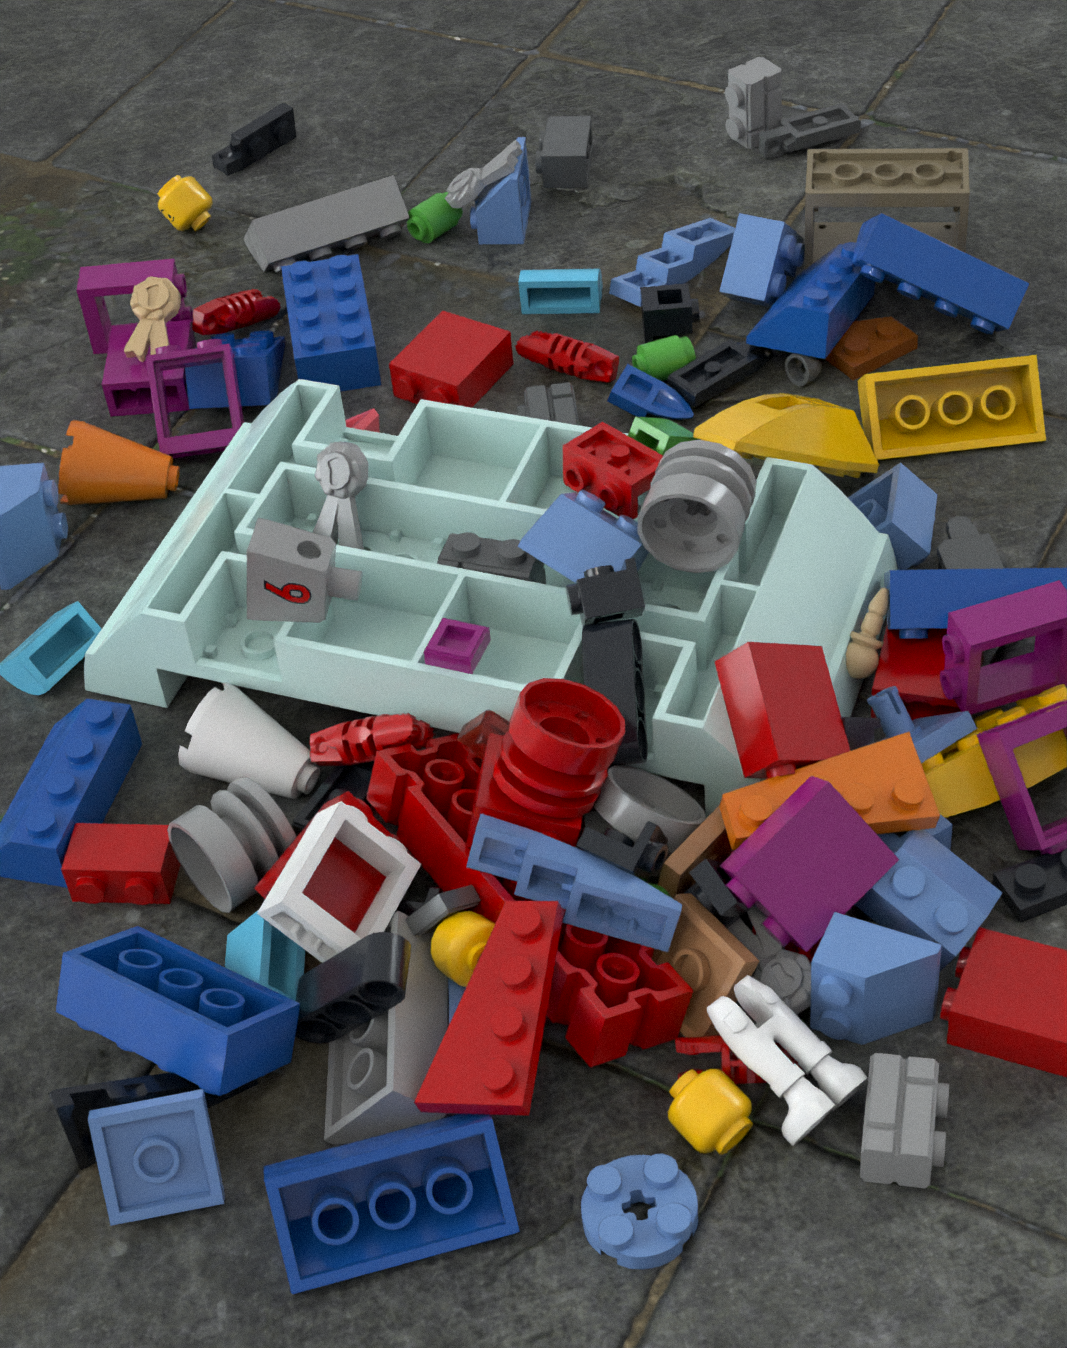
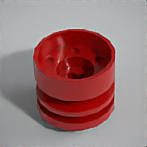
M543 678L530 682L522 689L510 718L509 730L503 736L501 749L497 752L494 760L493 776L499 788L511 800L534 813L553 818H575L589 813L597 803L601 787L608 776L607 768L614 761L625 735V719L617 706L609 699L584 684L553 678Z

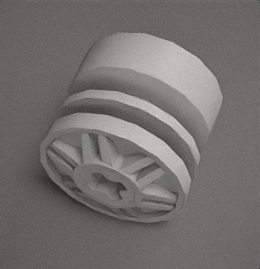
M693 440L680 442L668 449L658 463L655 476L651 481L650 491L645 497L638 516L637 532L643 546L658 561L676 570L702 573L715 571L727 565L738 551L745 528V521L749 517L750 508L756 495L757 481L751 466L737 452L720 443Z
M614 765L607 770V779L602 785L600 796L594 805L597 811H590L584 815L581 821L577 843L586 826L604 834L607 828L616 830L636 843L644 826L650 821L659 825L668 839V858L706 819L705 812L695 799L669 781L642 769ZM661 870L656 875L651 874L647 883L658 885Z
M239 777L229 784L227 791L219 790L213 794L211 799L212 811L205 806L196 805L170 822L167 828L170 844L186 875L198 891L214 907L226 913H230L256 895L257 891L254 887L258 884V878L261 880L296 838L295 832L286 816L273 798L258 783L248 777Z

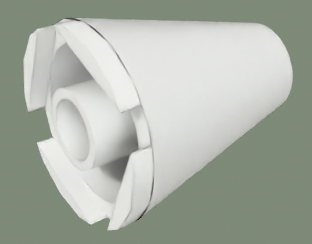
M226 682L223 683L225 690L222 691L216 687L210 690L199 703L186 726L185 732L191 734L192 738L188 749L180 745L178 752L179 765L191 773L229 783L239 777H248L258 783L266 792L292 799L297 798L302 793H310L320 775V768L316 767L317 764L311 762L310 750L234 685Z

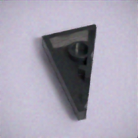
M169 1072L61 1088L48 1094L80 1170H83L97 1163L88 1123V1116L91 1110L200 1090L197 1084ZM257 1079L221 1096L204 1092L207 1108L258 1085Z

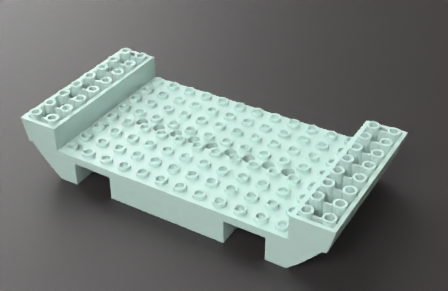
M298 379L267 405L252 423L244 422L90 645L85 653L84 661L85 690L168 708L189 675L377 716L381 714L402 715V713H409L415 716L416 720H423L430 724V727L488 739L489 733L504 736L509 730L510 718L518 696L528 683L543 678H553L584 684L582 622L580 614L571 615L566 595V586L576 583L545 563L543 568H545L546 584L437 564L438 557L449 535L452 533L470 532L481 538L502 541L509 539L521 540L560 494L576 492L563 482V445L588 431L591 427L421 399L399 436L346 427L339 385ZM341 441L356 444L365 455L369 465L367 484L355 496L364 550L341 546L338 539L335 567L362 571V585L358 601L332 597L326 620L320 623L247 619V549L257 519H268L313 533L327 497L319 481L315 478L318 462L317 455L333 442ZM766 457L756 479V495L750 508L749 517L745 521V528L738 551L727 565L711 572L691 573L676 570L658 561L649 552L638 571L645 609L642 616L629 619L637 621L642 642L648 756L646 763L622 766H630L655 775L704 785L706 818L720 805L722 794L767 779L744 778L714 662L747 642L822 646L841 717H850L864 678L856 679L850 677L847 671L846 651L848 644L852 642L850 633L851 631L858 633L862 631L861 625L865 614L869 612L868 606L880 589L885 588L884 573L889 570H898L889 535L879 533L844 493L812 464ZM650 489L638 496V516ZM603 508V510H605L609 514L613 515L617 519L619 518V516ZM442 618L489 627L491 641L473 674L425 664L424 650Z

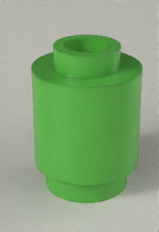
M447 192L443 194L435 193L408 211L410 217L407 221L408 231L415 239L424 243H430L458 224L463 214L462 207L452 208L445 200Z
M677 335L638 345L637 354L632 356V365L663 382L668 380L670 374L694 361L696 356L693 345L687 336L679 338Z

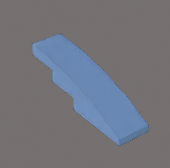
M708 218L665 232L662 248L638 255L635 271L611 279L609 294L641 307L640 287L684 284L731 246L735 228Z
M480 814L467 868L517 881L514 895L535 901H558L561 907L566 909L563 923L668 952L681 913V903L638 877L586 851L537 831Z

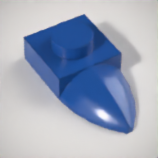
M629 364L626 365L607 402L638 417H646L648 413L668 419H691L694 416L688 403L673 388Z

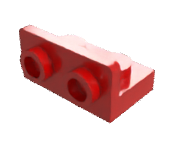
M601 422L563 445V482L578 493L580 490H585L605 502L604 508L619 517L620 515H625L636 519L638 517V496L650 489L651 481L655 476L656 468L663 455L610 425Z

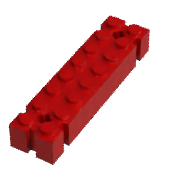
M461 733L427 740L426 749L417 751L411 744L376 751L366 799L386 823L389 822L399 826L397 836L403 840L409 851L421 863L443 892L473 885L481 901L472 912L483 915L493 923H496L505 901H535L514 895L517 881L466 867L471 850L470 847H466L482 756ZM562 920L546 1015L552 1023L557 1022L569 1025L565 1038L587 1065L593 1067L626 1056L629 1043L644 1050L678 1038L694 990L668 962L656 965L652 960L654 948L563 923Z

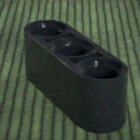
M635 619L584 625L582 629L584 685L603 694L617 706L625 719V735L616 757L609 767L646 763L648 743L642 642L638 623Z
M373 933L299 978L295 1000L300 1003L295 1036L310 1043H329L401 1003L405 999L411 954L410 942L403 936L394 933Z

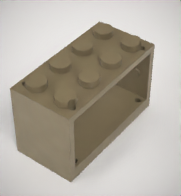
M968 148L808 149L805 188V269L837 245L857 242L859 230L864 223L815 222V212H818L819 207H953V212H956L955 222L901 223L966 253L970 196Z

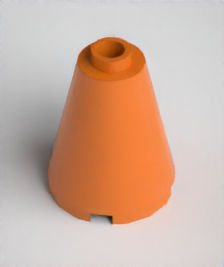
M78 420L70 422L66 435L73 436L74 439L72 445L62 450L58 484L59 494L64 495L60 500L61 504L79 505L166 499L169 491L177 490L180 467L173 465L172 456Z

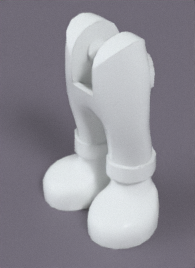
M747 975L735 984L734 992L742 1008L757 1024H754L734 1001L725 996L719 997L709 1005L707 1013L716 1030L732 1052L749 1069L765 1080L779 1098L784 1096L789 1110L782 1124V1133L785 1139L794 1146L809 1134L831 1111H835L859 1090L868 1080V1077L860 1067L854 1064L841 1063L829 1056L832 1053L830 1047L824 1041H820L770 987ZM775 1042L779 1043L798 1062V1065L804 1072L787 1058ZM805 1073L807 1075L809 1073L812 1074L818 1082L819 1089L804 1077Z

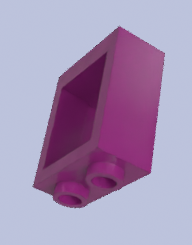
M174 258L80 267L76 291L93 354H105L108 352L112 326H116L111 325L104 296L132 294L134 286L145 281L150 276L168 278L181 295L178 314L169 321L191 320L193 323L192 307L185 306L184 298L187 297L185 275L178 274ZM138 323L117 324V325H129V324H138Z
M209 339L197 342V348L181 350L179 345H168L156 348V354L145 356L160 452L172 456L173 459L224 452L244 423L234 353L230 344L222 345L221 339ZM222 362L232 428L173 437L163 371Z
M1060 580L948 613L947 635H944L942 638L945 668L940 672V683L945 696L950 700L954 699L961 711H969L971 715L1038 695L1057 685L1065 684L1067 686V590ZM1035 636L1033 652L980 667L982 651Z
M1067 699L976 734L1019 850H1039L1042 855L1045 853L1055 854L1067 849V816L1041 827L1013 749L1060 729H1063L1067 740Z

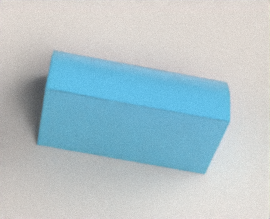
M601 269L520 271L518 283L522 314L600 313L603 287Z
M76 601L52 615L0 663V675L21 691L32 695H42L49 691L85 657L86 651L101 631V627L83 606Z
M256 911L227 935L225 968L295 1001L299 978L304 975L305 949L258 915V911Z

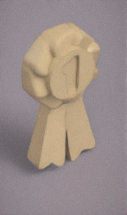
M150 276L145 281L134 286L130 305L140 321L124 348L127 358L137 357L140 362H144L149 346L150 355L156 354V348L169 345L166 322L178 314L181 295L168 278Z

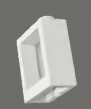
M340 801L315 815L257 914L323 963L367 935L385 931L421 863L407 853L406 847L400 841L385 836L372 826L363 812ZM334 837L386 876L355 933L302 893Z

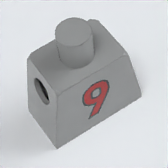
M258 518L247 549V619L320 623L326 620L332 597L358 601L362 585V571L335 567L336 543L332 538L268 519Z

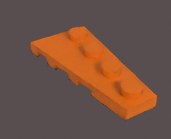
M910 732L796 769L795 774L775 776L722 794L719 805L732 850H736L810 776L829 781L876 834L935 828L940 818Z

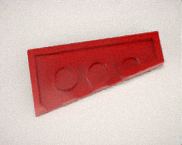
M505 901L416 1096L414 1104L420 1112L529 1116L564 914L558 901Z

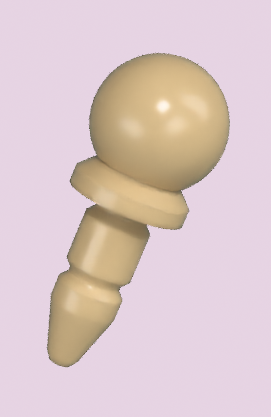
M887 588L880 589L868 606L869 612L865 614L861 625L862 631L860 633L851 631L850 633L852 642L847 647L846 666L852 678H866L873 674L878 666L879 657L877 649L881 648L884 642L877 640L876 636L880 633L884 622L883 617L887 614L889 608V590Z

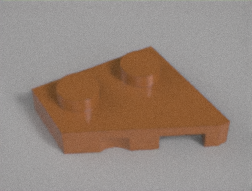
M892 316L854 321L825 360L854 381L917 349L918 335Z

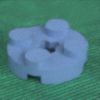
M663 1153L652 1156L630 1155L613 1160L606 1165H599L590 1171L587 1177V1187L581 1199L584 1233L593 1249L600 1255L602 1250L608 1256L617 1258V1265L629 1269H650L667 1264L683 1251L682 1245L690 1238L691 1233L694 1236L697 1229L698 1201L694 1186L688 1176L678 1169L676 1160ZM637 1202H644L653 1207L648 1209V1218L644 1220H637L634 1213H624V1211L631 1207V1204Z

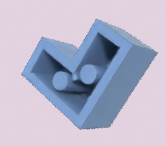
M739 213L719 292L729 299L772 307L777 298L785 291L786 275L795 277L797 267H801L804 262V238L785 222Z

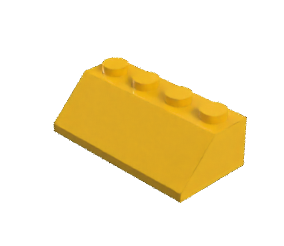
M1037 355L871 373L863 375L857 381L863 428L877 460L1046 441Z

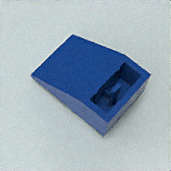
M269 330L249 333L250 338L235 339L234 333L210 335L211 339H221L222 345L230 344L233 349L241 406L269 405L277 397L285 336L274 337L273 331ZM222 362L185 368L189 409L229 407Z

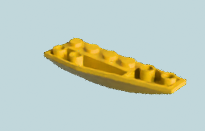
M778 393L751 398L719 412L697 426L693 433L694 438L720 443L737 452L742 458L752 460L755 457L765 460L766 457L807 463L819 466L818 470L839 477L847 475L860 478L861 472L877 473L879 463L854 410L812 397Z
M1065 684L1054 686L1038 695L1015 701L1017 705L1005 712L1001 708H997L982 714L974 720L977 726L976 730L921 763L938 811L944 818L1000 800L976 734L1067 699ZM1063 729L1013 749L1027 788L1067 767V740Z

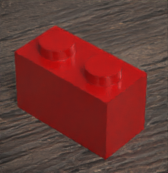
M75 823L61 868L72 902H85L89 904L100 902L134 903L137 905L170 904L181 864L176 858L169 841L167 831L169 825Z

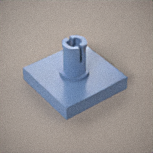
M896 686L886 688L876 693L877 696L874 695L867 699L876 717L880 718L881 727L886 735L882 740L910 732L921 763L977 729L969 711L917 718L912 721Z
M204 1089L111 1106L89 1112L88 1123L110 1226L224 1204L225 1192Z

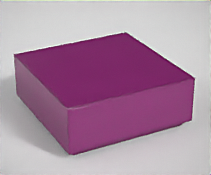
M442 618L424 650L425 664L473 674L491 641L489 627Z

